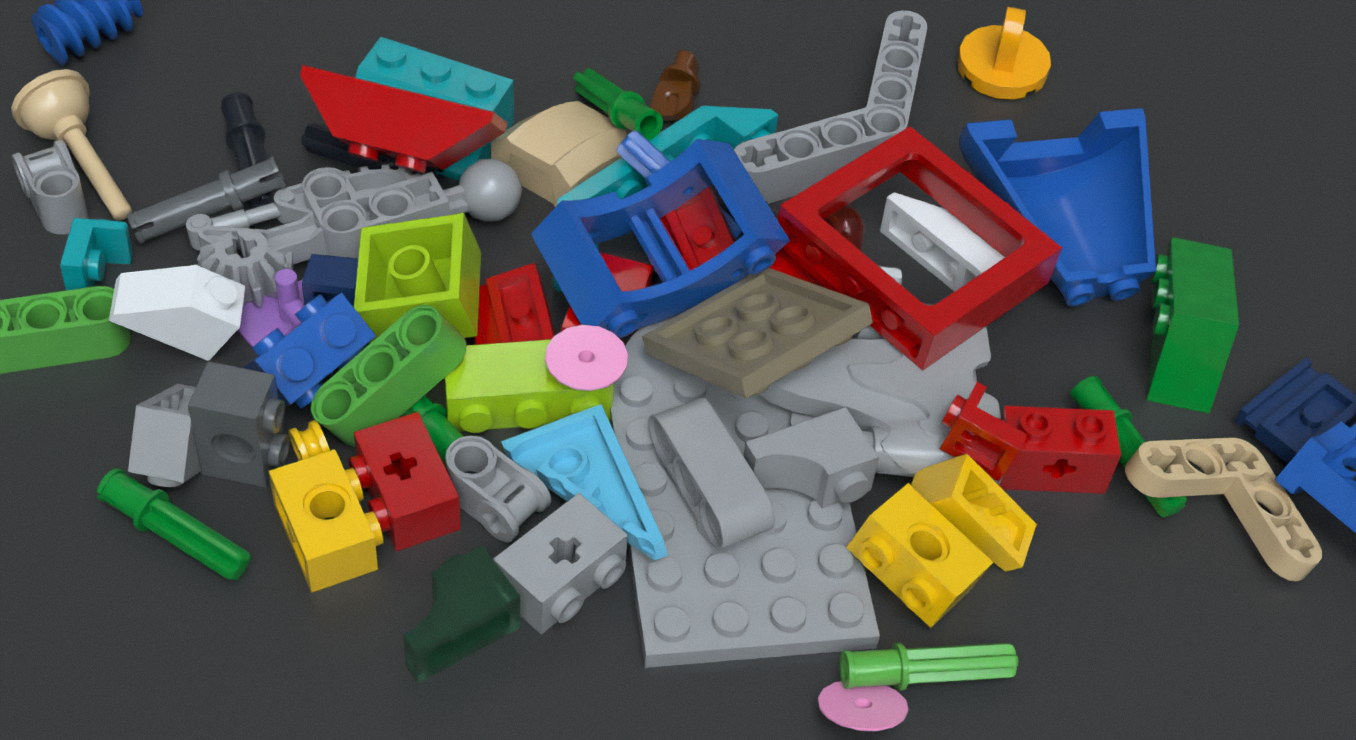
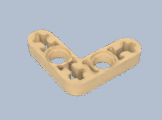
M1239 438L1148 441L1142 443L1125 465V473L1130 483L1141 493L1150 497L1224 494L1267 565L1282 578L1290 581H1300L1322 559V549L1283 486L1275 480L1276 475L1264 456L1256 447ZM1189 461L1197 465L1204 473L1194 468ZM1258 503L1266 507L1271 512V514L1266 512L1263 508H1261Z

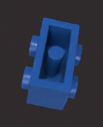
M342 292L328 301L319 294L294 314L300 321L294 328L284 335L277 327L251 347L257 357L243 368L274 374L278 399L284 400L285 407L293 402L300 409L313 400L315 393L323 385L321 380L336 368L338 370L342 369L364 349V345L376 337Z

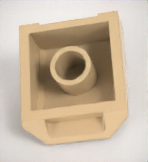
M579 101L566 102L536 113L507 129L504 134L491 142V159H498L507 163L517 172L521 186L548 200L556 207L559 197L622 158L617 153V148L627 136L626 129L616 127L610 118Z

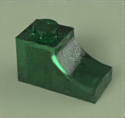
M483 545L465 555L458 554L450 557L437 570L431 572L433 606L427 616L415 628L403 635L406 667L418 684L520 628V595Z

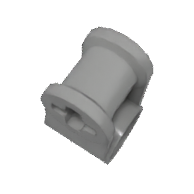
M62 139L54 141L53 147L25 156L19 152L11 154L12 163L25 196L30 198L43 227L47 231L61 235L69 234L73 218H89L79 174Z
M465 436L453 441L448 447L445 468L459 495L460 508L480 522L498 540L506 543L512 542L518 536L521 524L534 512H543L550 506L551 495L541 479L528 469L520 467L496 449L488 440L478 436ZM472 471V472H477V473H475V474H468V473H464V472Z

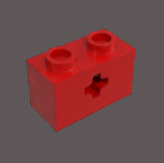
M1004 406L1001 420L1026 433L1027 437L999 484L1002 489L1106 494L1121 456L1114 410Z
M418 412L354 432L356 455L348 458L349 468H354L361 488L368 489L372 500L368 501L369 512L373 511L376 515L381 531H387L396 552L460 530L459 495Z

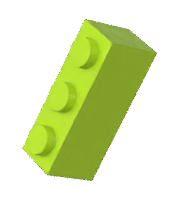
M551 340L466 346L463 360L444 378L447 419L459 432L479 433L491 429L517 427L532 429L601 404L608 420H610V409L613 407L614 384L606 388L587 391L576 390L559 383L550 374L545 362L547 346Z

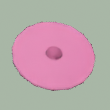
M579 325L566 328L553 337L547 346L545 362L550 374L559 383L576 390L593 391L606 388L620 379L627 368L628 353L623 341L613 332L599 326Z
M839 681L823 688L818 696L819 709L827 719L840 726L855 730L880 731L893 728L903 722L908 714L906 699L898 691L888 686H864L844 689L842 682Z

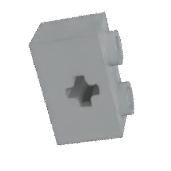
M578 493L493 558V591L542 635L556 622L565 623L579 611L584 600L598 588L606 589L621 577L626 568L628 535L584 496Z

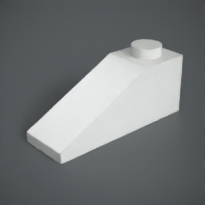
M895 192L887 197L880 232L954 292L1005 258L946 209Z

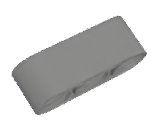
M702 397L649 416L648 428L653 445L714 547L722 549L773 529L774 513L769 497L707 399Z

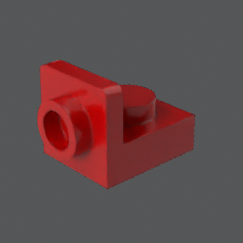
M976 382L967 399L958 394L955 396L941 421V424L950 428L940 450L953 457L968 454L991 478L999 482L1020 451L1027 434L977 407L987 387Z

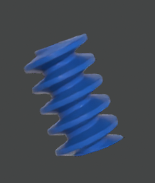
M54 0L53 5L44 4L39 7L37 14H32L31 21L44 49L58 64L63 66L68 63L66 48H69L79 58L85 54V48L82 43L83 39L90 47L96 49L101 46L99 31L110 41L118 38L115 23L127 33L132 31L134 23L131 15L141 18L143 16V8L140 0Z

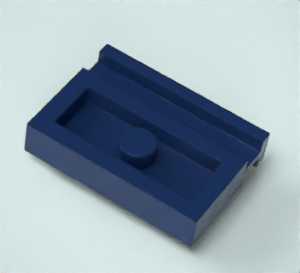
M1307 357L1243 406L1235 420L1240 426L1246 423L1255 430L1254 437L1287 463L1293 459L1311 437L1323 434L1341 421L1348 427L1356 422V394L1327 372L1321 375L1311 368L1313 362Z

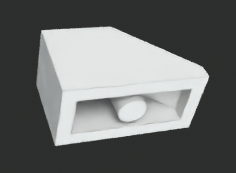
M198 265L121 273L116 279L109 321L209 361L240 328L245 285Z

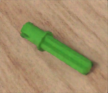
M894 643L891 649L855 652L846 650L842 651L840 655V677L844 689L894 685L897 691H904L908 684L1007 679L1016 675L1018 656L1014 646L1010 643L905 648L902 643Z

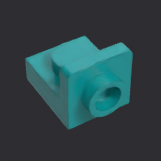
M73 218L60 263L66 291L94 287L95 281L103 280L106 263H131L133 251L127 223L105 219Z

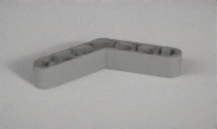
M903 10L893 12L888 16L865 108L748 140L739 144L734 149L768 204L799 194L907 128L927 33V22L922 16L915 12Z

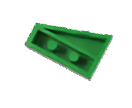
M1171 237L1166 255L1157 254L1155 258L1156 272L1151 275V283L1155 284L1151 308L1155 309L1152 326L1153 337L1146 401L1210 414L1239 327L1232 249Z

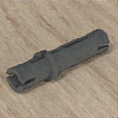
M272 156L268 160L231 174L230 170L219 173L220 179L141 210L129 212L127 216L132 229L152 221L150 224L137 228V232L134 233L138 242L143 244L147 240L185 226L187 220L193 215L205 214L211 216L230 207L237 211L245 207L244 202L287 186L282 172L261 179L279 171V165L275 157Z

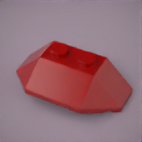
M302 65L300 76L332 136L349 145L348 154L362 159L377 162L379 154L395 157V165L400 168L424 174L426 166L444 170L506 131L507 122L492 111Z

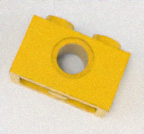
M335 449L269 471L275 508L311 593L378 570L376 546L384 543L379 522L373 511L364 514L359 503L364 497L358 476L354 468L344 470ZM334 517L333 519L323 520L325 518Z
M909 483L867 518L846 547L930 628L968 594L993 564L991 559Z

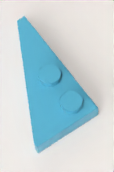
M601 404L501 441L506 456L520 467L533 472L552 492L566 501L580 493L628 535L627 542L654 561L668 556L663 537Z

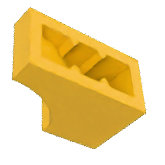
M968 454L925 467L915 474L911 486L989 559L1005 572L1023 567L1037 524Z

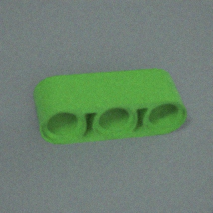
M95 286L0 300V374L110 358L125 351L131 343L132 335L130 329L109 321L114 289L107 286Z
M420 305L412 308L319 388L311 403V412L314 419L346 445L355 447L354 432L399 418L460 364L466 353V341L463 335L432 306Z

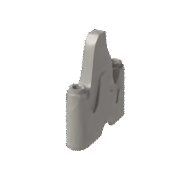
M869 325L853 334V337L848 342L833 346L813 358L811 363L805 368L792 371L773 382L760 395L770 403L814 417L846 407L879 456L875 473L914 478L915 474L925 467L955 458L940 450L950 428L942 425L941 421L957 394L967 399L977 382L976 369L987 366L991 359L987 327L922 371ZM984 392L977 407L1001 419L997 399ZM993 479L998 485L1001 483V480L998 482Z

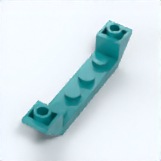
M701 106L649 141L670 161L679 156L696 139L730 143L732 148L735 149L745 141L776 133L778 114L772 109ZM620 158L559 197L557 205L562 200H584L616 192L618 198L623 199L648 186L646 179L628 162ZM597 243L595 246L599 250V243ZM553 275V288L561 293L562 290Z

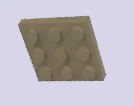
M768 268L761 273L747 276L644 334L642 339L647 355L747 399L748 397L765 392L770 384L788 373L805 368L811 363L813 358L833 346L848 342L853 337V334L869 326L873 321L869 303Z

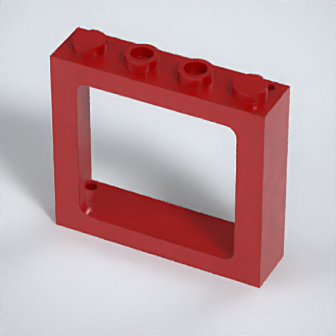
M911 126L782 203L777 217L779 224L790 240L781 249L827 289L869 303L873 321L870 326L922 371L1048 284L1062 250V247L1047 234L1043 233ZM901 172L1005 258L939 303L926 305L824 219Z

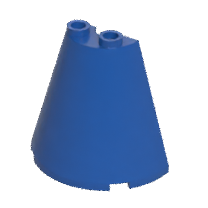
M1142 108L1099 112L1079 137L1013 143L1017 138L1012 119L966 123L959 137V148L964 161L979 182L1003 201L1007 202L1013 209L1062 247L1051 280L1064 296L1068 306L1082 305L1094 298L1109 295L1112 301H1120L1140 292L1138 283L1156 272L1146 117Z

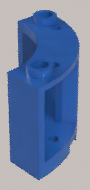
M696 139L679 156L646 178L647 188L623 199H619L616 192L584 200H562L531 233L532 238L581 325L599 326L613 332L618 338H622L638 328L660 322L689 310L742 280L747 275L763 272L775 262V254L790 240L730 143ZM713 183L744 235L720 254L697 268L690 270L660 218L677 209ZM633 231L663 283L643 289L622 292L595 244Z

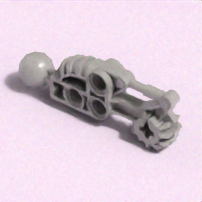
M480 159L465 169L460 178L459 186L442 190L433 172L424 175H413L412 171L400 167L398 170L390 169V164L382 165V168L377 170H369L367 166L359 167L358 172L350 174L349 170L341 171L336 168L324 167L309 172L304 177L302 183L277 191L274 195L273 203L246 211L244 209L214 218H210L205 214H196L187 220L186 228L192 248L200 250L197 258L198 265L245 285L243 306L253 301L261 308L264 296L277 298L275 275L278 271L282 269L293 270V264L309 260L311 254L358 258L362 227L465 212L483 222L501 221L514 213L520 202L522 186L517 172L507 163L498 159ZM274 218L284 223V225L267 230L249 229L251 225ZM237 250H240L242 258L237 254Z

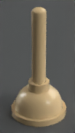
M68 69L55 70L36 77L26 84L15 96L11 106L14 120L24 130H29L41 138L49 140L62 139L71 150L112 217L117 221L127 219V213L132 212L130 204L85 136L87 129L84 124L90 113L89 84L79 72Z

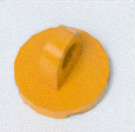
M1007 6L1002 26L991 25L977 28L965 36L957 57L958 72L963 79L964 75H966L972 81L971 87L979 93L996 99L1016 100L1026 97L1029 91L1035 89L1036 93L1043 88L1051 67L1050 53L1039 39L1023 30L1026 10Z

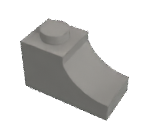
M176 384L136 405L128 472L146 475L149 483L163 487L180 486L201 472L188 410L189 401L196 387Z
M846 407L745 442L743 455L764 489L782 488L804 493L814 498L821 509L841 501L843 503L856 501L868 491H871L879 456Z

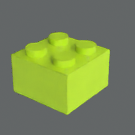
M464 213L361 228L354 309L376 335V337L369 341L370 343L407 311L420 305L432 306L438 310L464 338L477 336L481 250Z

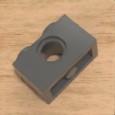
M208 361L188 404L201 473L207 476L267 488L270 481L269 471L275 469V467L284 466L290 447V437L287 434H283L282 427L285 402L278 399L275 375Z

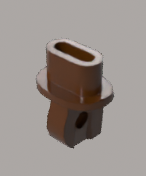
M679 50L677 52L674 63L666 66L663 70L660 82L655 89L650 108L654 109L655 112H659L663 121H679L690 114L694 106V96L699 94L701 88L700 80L697 77L699 65L694 54L689 51Z

